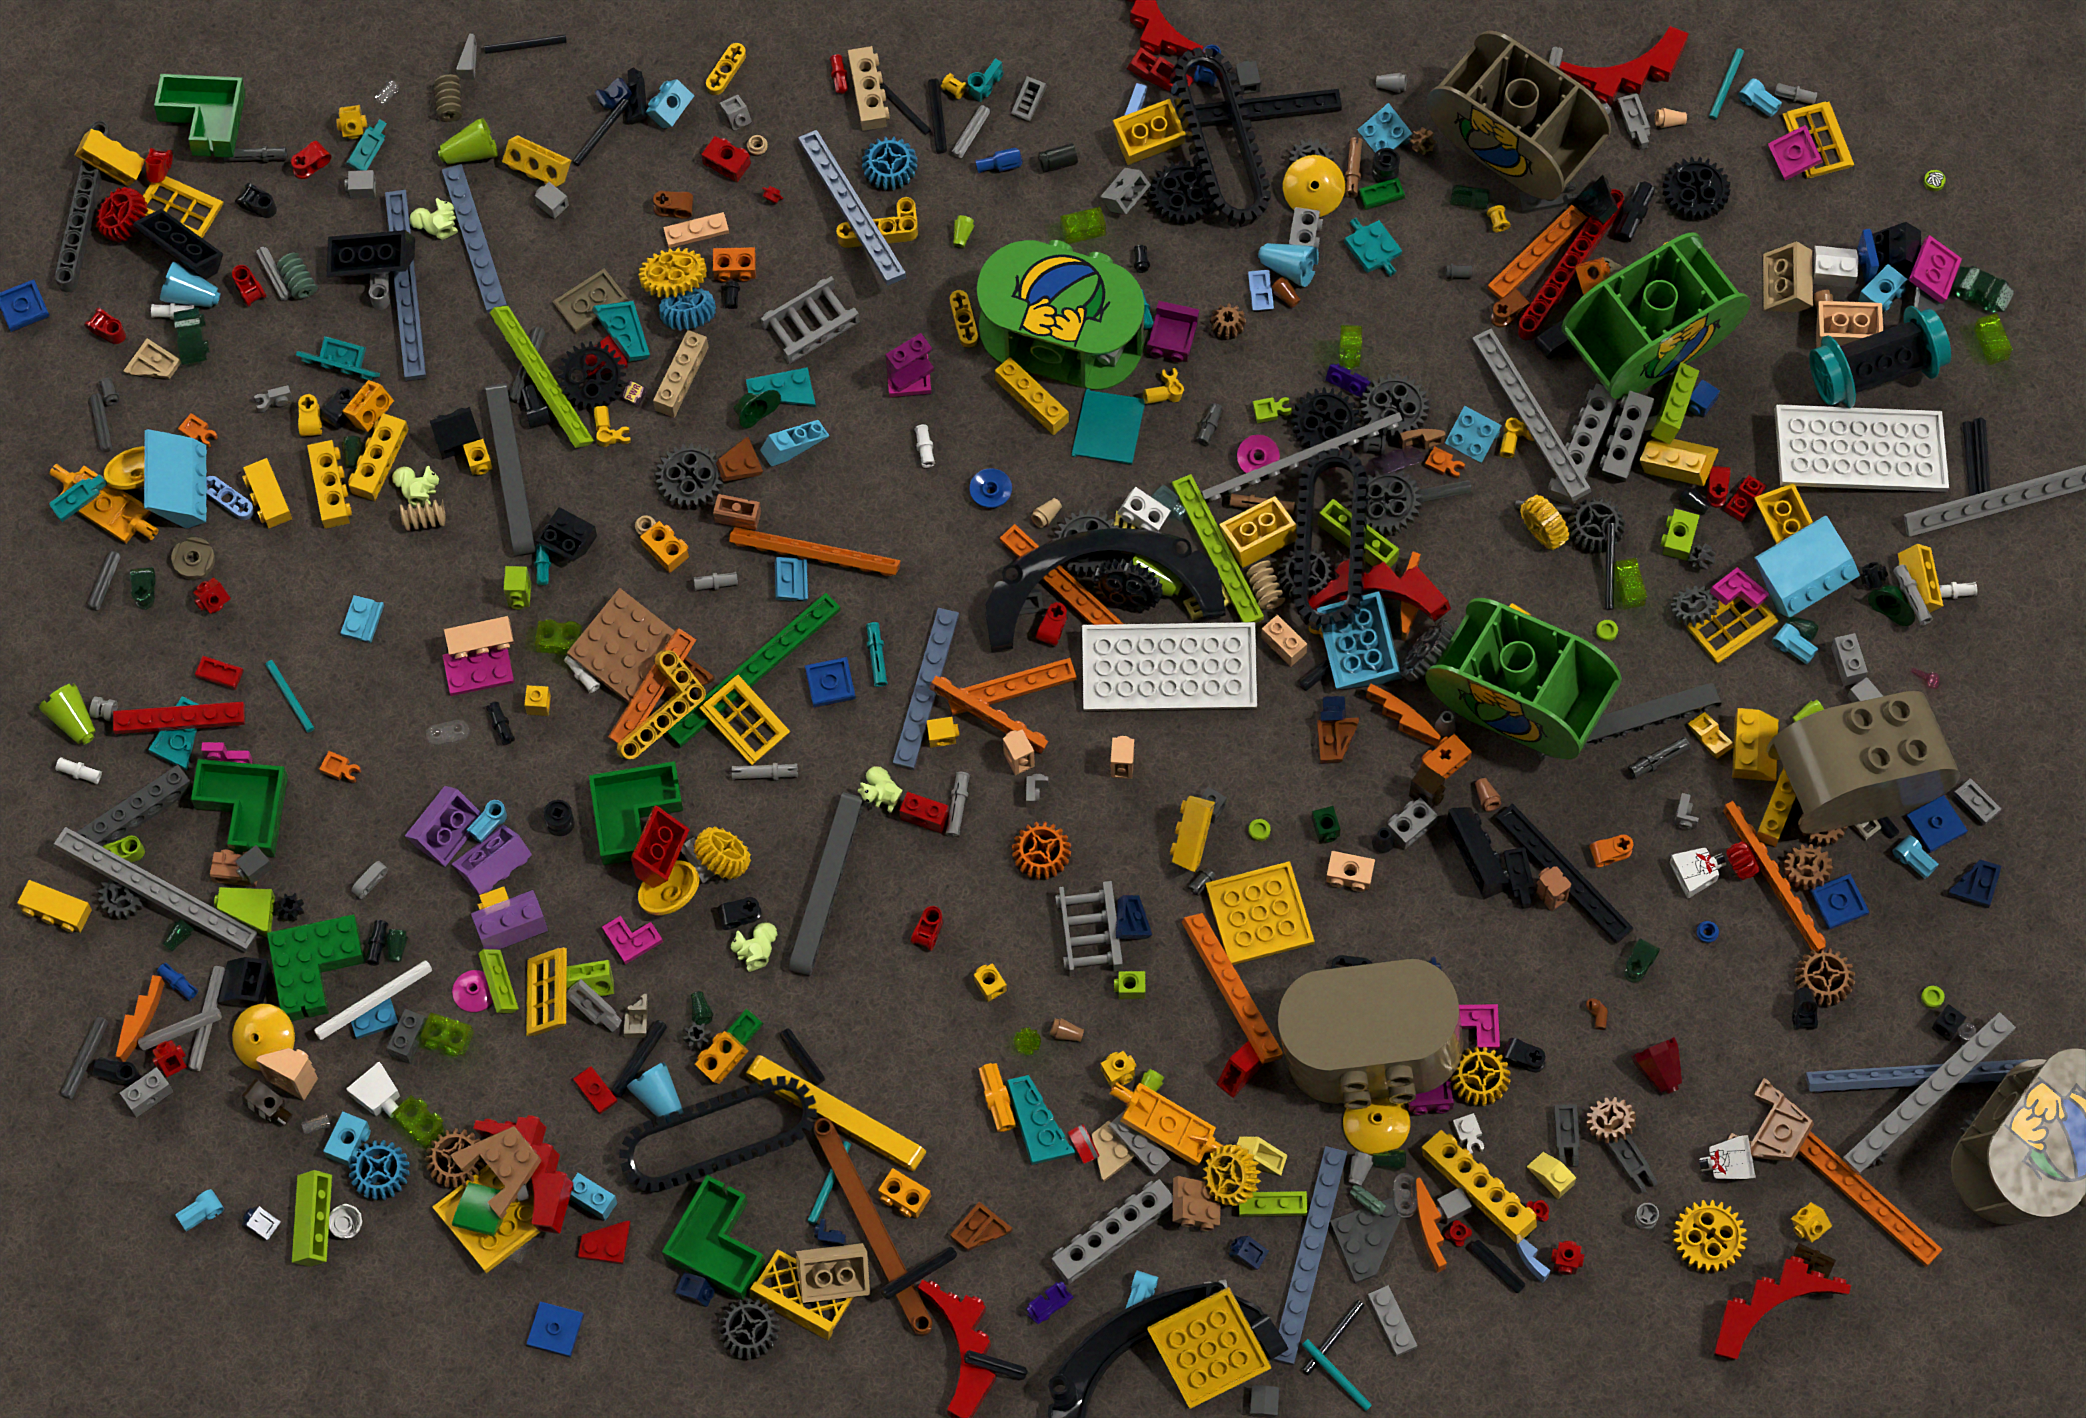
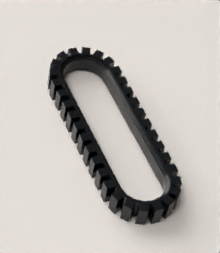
M1201 47L1193 48L1191 52L1189 50L1185 52L1174 65L1171 71L1173 73L1170 75V83L1174 85L1170 90L1172 96L1178 95L1174 103L1176 108L1181 107L1177 112L1179 119H1185L1181 126L1183 131H1188L1185 135L1186 142H1192L1188 147L1190 155L1196 154L1192 162L1194 167L1199 166L1195 171L1197 178H1203L1199 185L1201 190H1206L1203 194L1204 201H1212L1208 206L1211 214L1218 211L1219 214L1216 219L1220 222H1223L1227 217V225L1235 227L1239 223L1240 227H1244L1249 223L1253 224L1267 209L1268 201L1271 198V191H1267L1270 183L1268 178L1262 179L1266 175L1265 167H1259L1263 161L1261 155H1256L1259 151L1258 144H1251L1255 140L1254 131L1248 132L1252 125L1250 119L1245 120L1248 116L1247 109L1241 108L1245 102L1243 96H1238L1241 92L1239 84L1234 85L1238 80L1236 73H1228L1232 69V65L1229 61L1222 64L1221 61L1224 56L1219 52L1215 57H1212V49L1205 48L1202 52ZM1204 66L1209 68L1219 80L1253 191L1254 202L1250 208H1234L1224 200L1221 194L1187 82L1186 73L1190 67Z
M1338 448L1330 449V456H1327L1325 450L1318 452L1319 460L1312 456L1307 461L1308 467H1303L1301 471L1302 478L1299 479L1300 490L1298 498L1300 502H1298L1299 514H1297L1298 526L1296 532L1298 538L1296 539L1297 551H1295L1297 563H1295L1294 568L1296 575H1294L1295 587H1293V596L1301 620L1306 625L1310 624L1311 629L1319 631L1322 625L1324 632H1332V625L1334 624L1338 631L1344 629L1343 620L1351 624L1356 619L1354 613H1360L1362 608L1360 602H1363L1364 595L1362 589H1364L1363 577L1365 575L1363 565H1365L1364 553H1366L1365 529H1367L1366 517L1368 514V478L1361 460L1356 455L1352 457V453L1347 450H1343L1340 456ZM1339 467L1346 469L1353 476L1348 595L1345 604L1339 610L1325 614L1315 611L1309 605L1314 493L1318 476L1328 468Z
M777 1076V1085H773L772 1079L769 1077L762 1080L764 1089L760 1090L758 1082L749 1085L750 1094L746 1093L745 1087L736 1089L738 1096L736 1099L733 1098L730 1091L722 1094L725 1101L720 1104L718 1096L710 1098L711 1107L708 1109L705 1101L696 1103L698 1110L696 1113L693 1112L692 1106L683 1108L685 1117L682 1118L678 1110L669 1113L671 1122L667 1123L665 1115L657 1117V1127H654L652 1120L643 1122L644 1132L636 1126L630 1131L634 1139L626 1136L622 1142L623 1145L629 1147V1149H620L619 1158L628 1159L627 1162L620 1164L622 1172L631 1169L632 1172L626 1178L631 1183L639 1178L640 1181L637 1187L646 1190L648 1183H650L651 1191H660V1182H663L667 1190L675 1187L673 1178H677L679 1185L688 1182L687 1173H690L693 1181L701 1178L699 1171L701 1168L704 1169L705 1175L714 1173L712 1164L715 1163L719 1171L728 1168L726 1159L730 1158L732 1166L740 1164V1154L744 1155L745 1161L754 1159L752 1152L754 1149L757 1150L759 1157L767 1154L765 1145L770 1144L772 1152L781 1149L779 1140L783 1139L785 1147L794 1144L792 1135L795 1134L800 1141L807 1136L802 1128L811 1131L815 1124L808 1120V1117H817V1109L809 1108L810 1105L816 1103L814 1095L805 1097L804 1095L810 1089L806 1084L797 1089L799 1080L791 1077L789 1084H786V1076ZM776 1090L791 1091L798 1096L802 1103V1119L790 1131L664 1176H647L639 1171L635 1164L634 1152L637 1144L643 1138Z

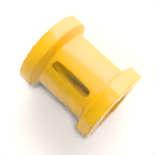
M951 73L944 78L941 84L942 90H948L957 99H960L968 88L966 82H960Z
M1503 205L1491 207L1487 211V215L1493 223L1492 230L1496 233L1505 231L1511 226L1510 222L1506 219L1505 207Z

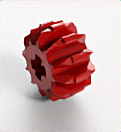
M1741 841L1727 849L1726 856L1740 879H1750L1759 872V864L1748 844Z

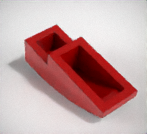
M1140 47L1126 69L1171 92L1170 89L1174 85L1170 83V75L1173 73L1171 71L1174 65L1161 56L1157 59ZM1186 74L1188 86H1190L1194 79Z

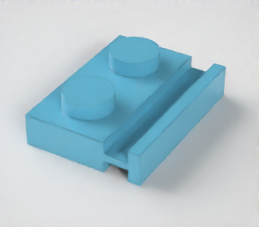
M354 595L340 633L341 636L371 643L384 608V603Z

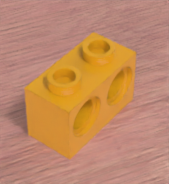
M368 380L342 412L356 428L369 432L374 427L377 419L389 409L394 400L381 384Z
M658 521L640 536L642 546L669 573L689 558L687 544L682 539L678 540L674 536L673 530L667 524L664 526ZM659 536L664 537V539L661 541L654 540L656 537ZM671 551H677V552H678L676 555H669V554H668V553L671 552Z
M726 1031L718 1033L713 1038V1044L708 1050L705 1049L698 1055V1061L695 1063L706 1076L718 1084L724 1080L749 1051L731 1033ZM730 1042L732 1048L730 1052L725 1053L724 1045ZM716 1059L717 1066L715 1069L710 1070V1061Z
M894 1168L891 1169L878 1189L879 1197H881L880 1200L887 1206L891 1207L893 1204L898 1207L899 1212L907 1218L913 1216L917 1219L931 1198L930 1190ZM891 1186L900 1188L899 1192L895 1194L888 1192V1189ZM915 1197L919 1202L915 1205H910L907 1203V1200Z

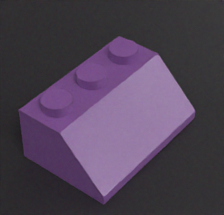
M444 786L405 837L420 851L446 867L469 838L470 834L467 832V829L482 813L458 789Z
M503 824L482 843L479 842L453 862L452 865L470 887L481 895L490 891L499 880L507 878L510 872L517 866L525 864L532 854L520 836Z
M533 890L471 913L484 949L499 950L548 931Z

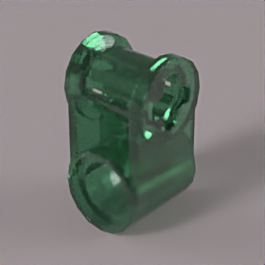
M153 567L131 569V595L138 608L142 610L149 609L155 601V570Z
M1640 938L1626 963L1624 971L1626 979L1632 983L1640 982L1649 967L1654 963L1660 948Z

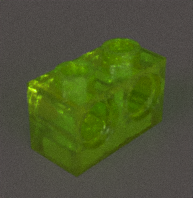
M1101 206L1060 216V228L1064 241L1067 244L1106 236V223Z
M1995 313L1978 318L1974 332L1988 365L2009 360L2013 349L1998 314Z
M1341 325L1339 364L1347 369L1360 367L1362 326Z
M1637 558L1615 561L1614 577L1623 609L1645 606L1647 594Z
M551 619L538 621L535 640L537 652L566 655L583 633L582 626L573 621H567L566 623H559ZM548 633L554 634L551 638H544ZM568 635L575 636L572 640L565 639Z
M430 1012L421 1033V1039L425 1043L424 1045L430 1049L437 1050V1048H441L451 1056L457 1057L458 1054L465 1056L474 1031L472 1025ZM439 1029L442 1031L438 1036H431L434 1030ZM454 1037H462L459 1043H452Z
M410 1095L392 1115L426 1149L431 1144V1140L434 1141L437 1135L445 1130L442 1124L444 1121L436 1112L431 1114L427 1110L428 1105L420 1097L415 1099ZM410 1110H418L415 1116H407ZM426 1124L433 1125L430 1131L422 1130Z

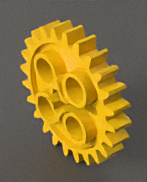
M669 248L666 253L661 250L660 255L653 254V259L646 258L647 263H642V268H639L640 273L638 275L641 287L645 289V292L650 291L651 295L657 293L658 297L665 294L666 298L670 294L677 297L678 293L684 296L685 291L693 292L692 287L699 288L698 283L704 282L703 278L706 277L707 272L704 258H701L700 254H695L694 250L688 253V248L680 251V248H677L676 251H672Z
M1702 1200L1701 1207L1694 1202L1692 1205L1693 1210L1686 1207L1684 1210L1686 1215L1679 1214L1678 1218L1680 1221H1676L1674 1225L1678 1229L1674 1230L1672 1234L1678 1237L1674 1239L1673 1244L1680 1245L1676 1253H1684L1681 1260L1689 1259V1267L1694 1263L1697 1264L1696 1271H1699L1701 1267H1705L1706 1273L1709 1272L1710 1268H1713L1714 1272L1717 1273L1719 1266L1726 1271L1727 1263L1734 1266V1258L1740 1260L1742 1255L1739 1252H1744L1745 1246L1742 1244L1747 1241L1746 1237L1741 1236L1747 1231L1744 1228H1740L1744 1221H1736L1738 1212L1731 1215V1206L1724 1210L1723 1202L1717 1207L1714 1200L1708 1206ZM1701 1218H1709L1712 1224H1703ZM1720 1231H1728L1731 1234V1237H1722ZM1712 1233L1714 1235L1713 1238L1707 1239L1706 1236ZM1696 1235L1700 1241L1693 1243L1689 1240L1688 1236ZM1715 1248L1719 1254L1712 1256L1708 1253L1707 1249Z

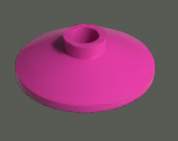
M1265 435L1249 436L1240 444L1237 451L1238 464L1245 473L1276 462L1280 457L1276 443ZM1256 452H1259L1262 457L1260 460L1254 459V454Z
M467 971L455 981L452 989L453 999L458 1007L464 1011L480 1012L493 1003L483 971ZM472 986L478 987L474 992H471L470 988Z

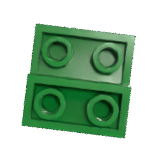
M469 1182L456 1209L452 1226L495 1236L503 1219L495 1213L487 1202L501 1190Z

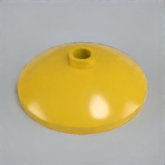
M1308 155L1296 160L1288 168L1283 179V193L1285 200L1293 210H1295V207L1320 211L1319 217H1322L1334 211L1341 203L1345 193V180L1342 171L1332 160L1320 155ZM1312 182H1317L1319 184V187L1317 189H1313L1311 187Z
M145 446L126 450L115 456L106 465L104 478L109 486L120 490H133L144 487Z
M676 861L667 882L655 888L642 882L638 892L639 904L644 911L652 915H666L678 911L695 895L699 886L698 871L689 862Z
M257 1004L247 1008L240 1014L233 1028L232 1041L239 1059L246 1066L261 1071L256 1062L258 1056L287 1048L293 1050L295 1032L290 1018L282 1009L271 1004ZM256 1034L259 1037L258 1041H256L254 1038Z
M1389 1097L1371 1099V1105L1366 1108H1346L1343 1117V1129L1350 1144L1358 1151L1372 1156H1383L1396 1151L1406 1141L1410 1131V1117L1404 1104L1391 1103ZM1379 1116L1382 1120L1376 1122L1373 1118Z

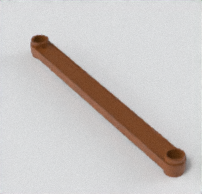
M826 1118L818 1119L813 1127L815 1137L888 1282L891 1283L906 1274L907 1270L835 1127ZM825 1125L830 1129L826 1133H821L818 1131V1128ZM913 1284L895 1296L914 1333L918 1336H926L932 1330V1320ZM919 1321H926L929 1325L925 1329H919L916 1327V1324Z

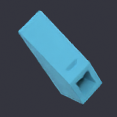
M815 420L768 435L760 451L768 463L774 466L787 462L829 437V434L820 421Z

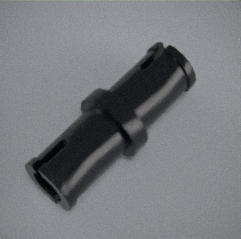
M492 702L490 706L487 705L486 707L493 721L492 727L494 730H497L503 745L511 744L515 737L509 727V720L504 716L499 702Z
M374 921L372 936L368 939L369 948L365 962L369 965H379L381 951L386 944L384 940L388 927L386 921Z

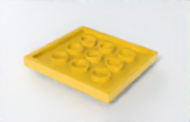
M1290 861L1205 883L1222 944L1232 965L1314 944L1313 934Z
M489 1165L480 1170V1175H473V1182L468 1179L465 1186L460 1185L433 1206L434 1211L486 1274L541 1232L531 1224L534 1211V1189L529 1181L527 1183L530 1199L523 1201L516 1199L514 1203L511 1202L495 1236L452 1226L456 1209L469 1182L498 1190L505 1188V1185Z
M1230 1287L1148 1327V1332L1190 1409L1271 1369V1365Z

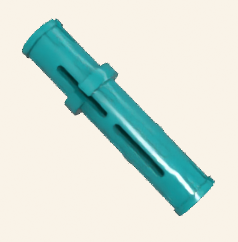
M871 622L866 624L868 635L867 648L870 649L874 686L882 687L888 685L882 649L884 641L881 640L879 623ZM874 638L876 641L877 651L875 650ZM877 658L879 661L880 672H878Z

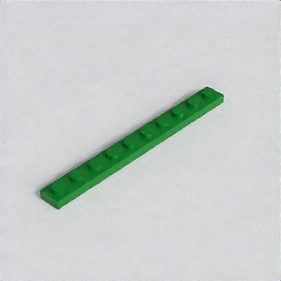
M827 593L821 596L710 691L701 703L666 732L668 736L681 748L711 722L699 709L707 700L737 675L751 688L841 611L840 606ZM735 689L726 695L732 703L741 696ZM723 699L714 705V708L720 714L729 707Z

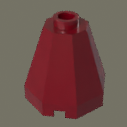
M1675 1037L1631 1056L1634 1065L1660 1093L1666 1091V1094H1670L1679 1090L1678 1085L1682 1083L1679 1047Z

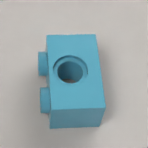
M677 79L665 81L661 85L660 93L648 103L649 108L645 112L661 128L672 127L694 97ZM667 98L670 101V107L667 105Z
M1887 264L1861 291L1858 301L1882 303V311L1886 312L1892 306V300L1895 297L1900 298L1905 293L1907 278ZM1880 290H1886L1888 293H1883Z
M342 1111L323 1151L325 1156L347 1166L352 1164V1156L359 1157L357 1150L360 1149L362 1142H366L370 1136L371 1130L369 1129L368 1122ZM354 1137L353 1142L350 1144L343 1143L345 1138Z
M577 1173L572 1180L574 1184L570 1200L603 1221H606L617 1205L615 1195Z

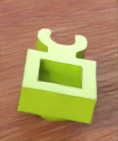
M1273 397L1253 401L1252 405L1257 423L1278 420V414L1290 415L1292 409L1282 407L1285 404H1289V398H1281L1278 402H1274Z

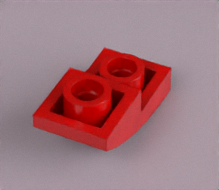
M1748 475L1739 486L1736 494L1726 505L1724 512L1743 522L1756 503L1754 497L1762 495L1767 486Z

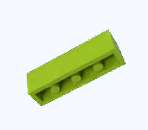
M1682 362L1679 363L1670 378L1651 436L1671 444L1680 430L1699 370Z
M1332 499L1319 513L1318 525L1350 549L1352 513ZM1367 525V529H1365V561L1373 567L1384 561L1391 568L1398 560L1399 548Z
M313 1170L297 1175L292 1263L312 1267L327 1262L331 1174Z

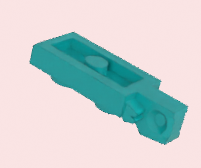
M379 119L374 128L369 126L364 131V134L346 162L347 165L357 171H366L385 140V135L381 132L387 123Z
M101 474L92 480L90 478L82 479L51 501L49 505L63 522L101 494L100 490L108 484Z

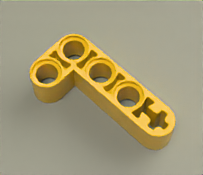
M909 197L898 200L897 217L872 219L887 244L912 241L918 235L915 202ZM903 209H910V211H908V212H904V211H902V210H903ZM848 222L838 225L836 232L837 241L840 246L844 248L862 246ZM906 227L913 228L911 230H905ZM886 229L892 230L891 232H884Z

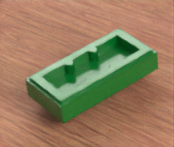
M1399 178L1359 189V195L1365 210L1405 198Z
M745 1009L727 1032L731 1033L745 1047L764 1023L750 1010ZM728 1042L724 1045V1049L730 1052L732 1045Z

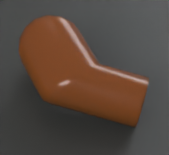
M1588 999L1586 1007L1596 1018L1595 1029L1606 1030L1607 1008L1597 999Z

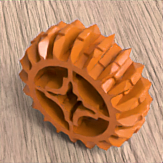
M1035 822L1034 828L1030 825L1026 826L1027 832L1024 830L1019 831L1020 837L1016 836L1014 838L1016 844L1012 845V850L1015 851L1012 853V857L1017 859L1015 865L1017 867L1021 866L1020 871L1022 873L1028 870L1029 878L1035 873L1037 880L1040 879V874H1044V878L1047 880L1049 879V873L1056 877L1057 870L1063 872V865H1068L1069 863L1068 857L1071 856V851L1068 849L1071 848V844L1066 842L1068 836L1062 835L1063 830L1061 828L1055 831L1054 823L1047 827V822H1043V826H1039L1038 822ZM1040 837H1048L1050 839L1043 840ZM1032 840L1033 847L1029 849L1028 853L1024 854L1025 845ZM1038 846H1039V848H1041L1042 850H1045V854H1044V852L1042 853L1041 850L1038 851ZM1059 847L1058 856L1051 861L1050 853L1054 851V848ZM1034 861H1041L1043 864H1036V863H1033V862H1034Z

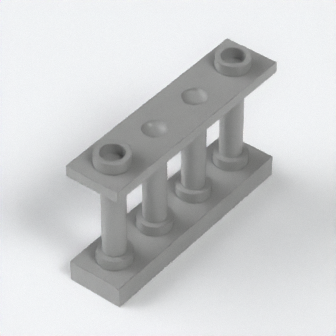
M832 276L828 279L820 280L816 286L774 311L766 312L761 318L762 328L765 330L772 326L785 344L786 348L783 349L784 358L788 364H791L860 322L857 310L855 308L845 310L832 292L835 288ZM825 295L839 316L832 321H828L814 300ZM806 305L821 324V327L814 332L809 330L796 312ZM787 316H790L804 336L797 342L791 340L779 323L780 320Z
M1112 881L1103 882V890H1099L1097 893L1065 896L1064 887H1059V895H1055L1056 906L1061 908L1067 950V957H1063L1064 968L1069 970L1070 977L1074 976V967L1108 963L1113 965L1114 972L1123 971L1120 940L1116 938L1117 918ZM1096 901L1105 903L1106 910H1103L1102 913L1067 917L1066 905ZM1095 922L1108 924V931H1104V934L1070 937L1069 925ZM1103 942L1110 944L1111 952H1107L1105 955L1073 958L1071 946Z

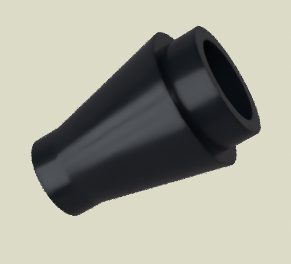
M1689 486L1685 488L1678 499L1682 502L1681 505L1698 511L1703 515L1711 505L1694 487L1690 488Z
M1381 828L1372 839V846L1377 852L1387 853L1394 846L1391 832L1387 828Z

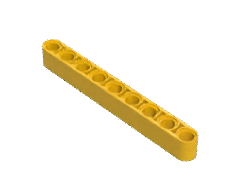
M761 1055L756 1056L745 1073L752 1081L756 1080L755 1082H758L763 1087L762 1080L771 1077L773 1085H777V1076H786V1084H789L791 1077L798 1079L799 1083L796 1088L799 1089L803 1084H806L810 1090L804 1096L814 1095L816 1103L810 1105L809 1108L817 1109V1118L830 1120L838 1130L847 1135L851 1134L852 1138L866 1146L870 1145V1148L886 1157L889 1156V1159L905 1168L908 1166L907 1169L910 1171L916 1170L926 1154V1150L918 1144ZM783 1089L774 1092L791 1103L794 1101V1105L803 1109L800 1099L793 1092Z

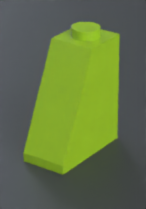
M219 887V894L215 895L214 899L215 908L268 938L267 933L272 930L275 901L272 889Z

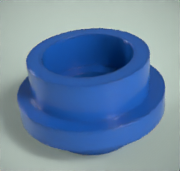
M1704 921L1697 927V937L1705 943L1714 942L1719 935V929L1715 923ZM1708 929L1712 934L1707 936L1703 931Z

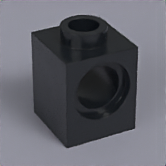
M1948 1004L1935 1020L1932 1029L1950 1042L1963 1026L1967 1017Z

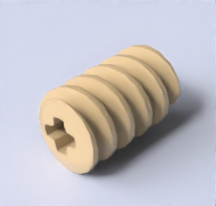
M443 499L441 506L438 505L436 500L433 501L432 507H430L428 501H425L424 508L421 507L419 502L416 504L415 509H413L411 504H408L407 510L400 505L402 525L405 526L407 531L411 530L412 524L416 530L419 529L420 523L423 528H427L429 522L432 527H436L437 521L441 526L445 525L446 515Z
M1268 560L1253 565L1246 573L1248 579H1250V585L1253 586L1252 590L1256 594V600L1259 601V607L1266 610L1276 608L1285 601V598H1279L1283 592L1282 590H1277L1280 585L1277 582L1274 583L1277 577L1272 575L1274 572L1273 568H1268L1271 565V562Z

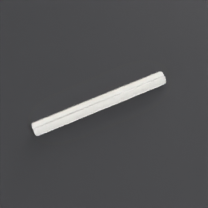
M423 961L315 1028V1034L322 1040L430 973L432 971L430 964L427 961Z

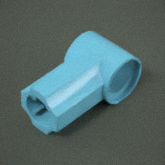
M1754 78L1738 93V97L1742 102L1745 101V104L1748 106L1754 105L1769 117H1772L1782 104L1781 101L1765 90L1764 85L1759 80Z
M1788 623L1784 624L1772 639L1775 647H1780V650L1783 652H1790L1806 665L1818 651L1817 647L1801 637L1800 632Z
M499 800L488 802L483 813L470 825L467 832L475 840L482 843L498 825L504 823L507 819L504 804ZM496 809L501 810L499 815H491L492 811Z
M1907 835L1893 849V854L1897 859L1900 858V861L1904 864L1908 863L1924 879L1933 873L1939 865L1922 850L1920 842L1911 835Z
M210 1189L201 1193L194 1203L175 1215L187 1232L202 1221L215 1218V1214H221L224 1211V1207L214 1191Z
M1137 1270L1132 1282V1292L1126 1309L1151 1298V1296L1153 1297L1154 1288L1157 1286L1159 1277Z

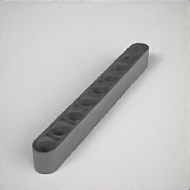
M95 121L91 124L89 130L92 128L93 130L104 132V136L111 140V133L104 121ZM83 160L55 272L59 288L64 292H71L77 287L104 173Z
M500 383L485 386L514 555L534 553L536 549L507 384Z
M1705 684L1602 715L1583 748L1589 744L1596 745L1606 742L1605 740L1614 737L1616 739L1626 736V733L1640 732L1646 730V727L1660 726L1666 724L1669 720H1680L1688 717L1687 715L1700 714L1708 711L1709 708H1719L1722 702L1715 684ZM1537 751L1541 761L1544 760L1543 758L1549 757L1548 755Z
M843 792L790 959L789 971L811 976L813 972L811 968L814 969L819 952L817 948L821 946L825 933L824 928L827 926L831 913L830 908L833 907L837 894L836 888L839 887L844 871L842 868H845L850 850L848 848H851L856 832L854 828L857 829L862 812L860 809H863L864 799L861 796Z

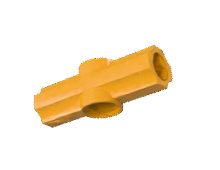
M997 1063L983 1065L981 1068H978L979 1075L985 1090V1100L988 1103V1109L991 1110L997 1132L1009 1131L1016 1127L1010 1108L1011 1103L1007 1088L1003 1085Z

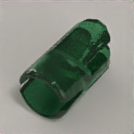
M1454 185L1450 204L1486 210L1490 190Z

